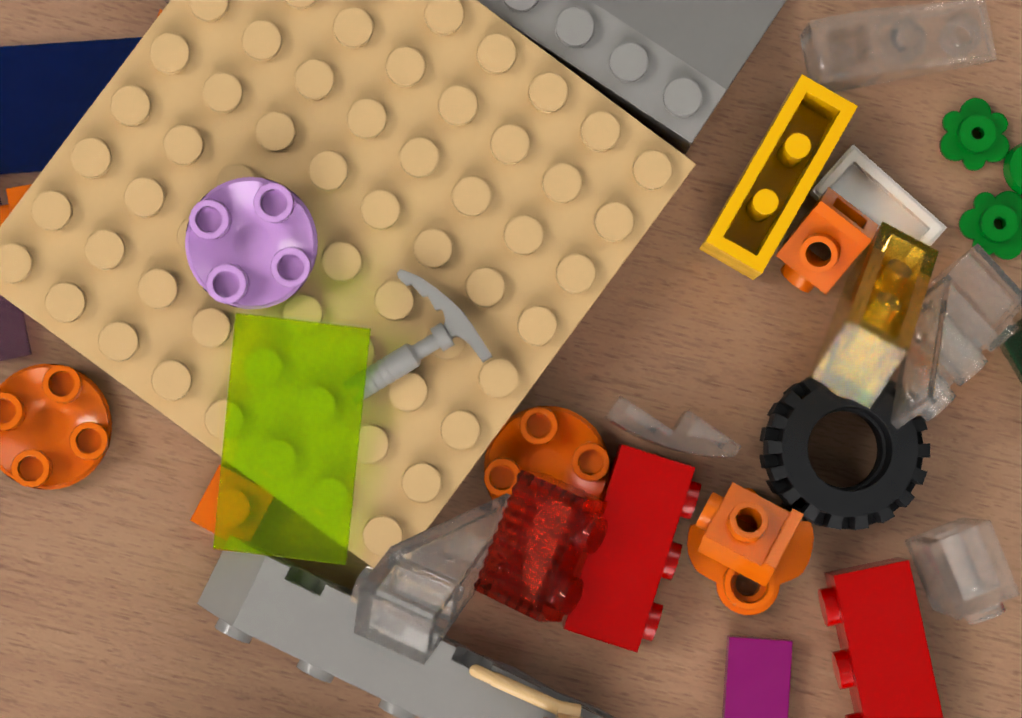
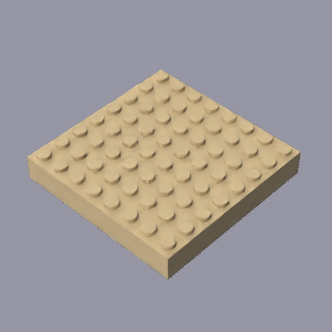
M170 0L0 226V295L390 580L687 178L696 163L477 0ZM259 177L284 185L304 202L316 226L318 250L309 278L293 296L268 308L241 309L216 301L198 283L187 260L185 236L191 210L212 189L233 179ZM400 269L423 278L456 304L465 313L493 356L483 363L465 340L460 337H454L453 342L455 345L444 352L439 348L421 359L419 367L395 380L393 383L388 384L358 404H355L343 384L345 380L360 373L363 369L383 359V357L405 344L414 345L432 334L430 329L437 324L442 323L444 325L445 323L443 311H436L429 297L423 298L412 285L406 286L398 278L397 273Z

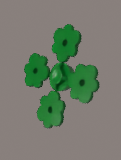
M972 98L963 103L959 112L951 111L944 116L942 126L947 133L941 138L939 148L941 154L947 160L954 162L962 160L964 167L970 171L981 169L986 161L995 163L1005 158L1003 174L1006 183L1013 191L1001 192L996 197L988 192L978 194L973 200L974 209L964 212L959 219L958 225L961 234L967 239L973 240L972 250L977 256L987 257L994 253L1000 259L1010 260L1017 257L1022 251V198L1020 197L1022 195V143L1009 151L1008 139L1002 134L1008 126L1006 117L997 112L991 114L990 106L986 101L980 98ZM972 130H977L980 133V139H975L972 136ZM995 219L1001 221V229H997L994 226Z

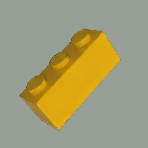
M802 74L788 93L699 249L752 280L760 276L858 106Z

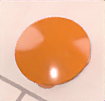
M37 364L17 371L0 385V470L25 487L54 490L76 484L97 468L104 458L111 441L112 417L105 396L89 377L69 366Z
M536 406L516 413L507 420L486 450L484 483L493 503L509 520L530 530L558 533L577 525L598 507L609 483L610 461L601 435L588 420L566 408Z

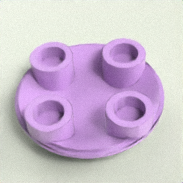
M242 177L218 185L193 207L186 230L185 249L194 277L213 299L236 308L262 309L287 300L304 285L316 261L318 237L310 211L293 191L269 179Z

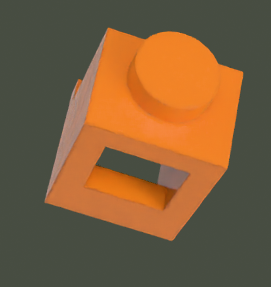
M828 187L777 252L776 257L785 263L780 268V271L798 289L809 293L816 287L826 295L858 255L870 244L879 225ZM815 242L826 244L831 250V258L828 260L821 259L809 249V245Z
M732 482L725 497L712 492L695 526L706 532L697 551L766 587L804 514L793 508L789 512ZM736 518L758 528V530L754 532L741 530L736 523Z

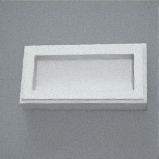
M853 144L809 192L818 201L827 188L830 187L878 224L877 231L868 247L901 276L905 275L947 228Z

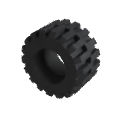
M843 368L828 370L806 377L803 381L793 384L783 392L784 396L780 401L772 405L767 414L770 416L767 426L762 428L759 440L763 441V455H759L761 468H766L769 480L766 482L772 493L777 494L782 499V505L790 512L793 508L803 513L804 516L802 518H804V521L839 530L866 529L871 524L876 522L884 523L895 517L893 512L899 507L906 508L915 498L911 494L915 485H923L927 471L921 470L923 458H930V443L923 444L921 432L928 428L924 417H916L911 407L916 403L908 393L900 394L894 388L896 383L885 376L876 377L871 375V371L859 368L852 370H843ZM837 411L852 412L864 419L872 429L877 443V456L873 469L862 482L851 487H835L822 481L813 470L808 456L809 437L815 424L822 417Z

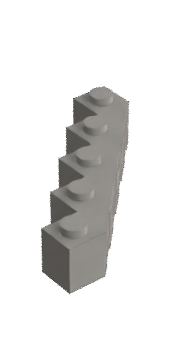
M232 534L197 603L219 618L215 628L220 632L248 644L252 637L296 657L300 659L296 666L298 669L321 681L331 683L335 676L380 698L381 701L378 706L397 718H415L416 716L420 718H555V714L471 676L469 668L474 664L498 672L558 700L581 704L580 717L616 718L597 706L555 691L516 667L476 653L437 629L393 613L356 590L312 574L275 551Z

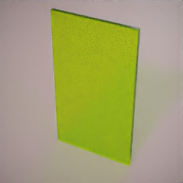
M236 313L213 549L341 565L347 564L371 328Z

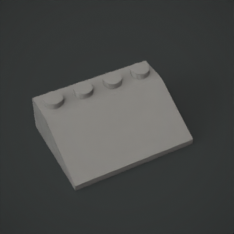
M478 0L684 154H686L786 2V0Z

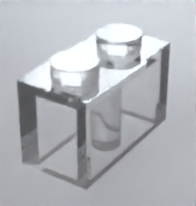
M962 517L905 540L933 611L951 616L955 620L966 618L968 624L971 625L1001 615L1006 611L1003 601L1020 595L990 520Z

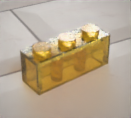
M882 221L873 240L865 248L847 277L811 378L824 384L835 395L852 399L870 409L909 351L939 251Z

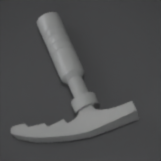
M400 269L397 273L398 278L406 286L412 285L423 298L429 297L435 310L443 311L445 323L444 325L442 323L437 324L430 329L432 334L414 345L405 344L383 357V359L363 369L360 373L345 380L343 384L355 404H358L388 384L393 383L395 380L419 367L421 359L439 348L444 352L455 345L453 342L454 337H460L465 340L483 363L493 356L465 313L456 304L423 278Z

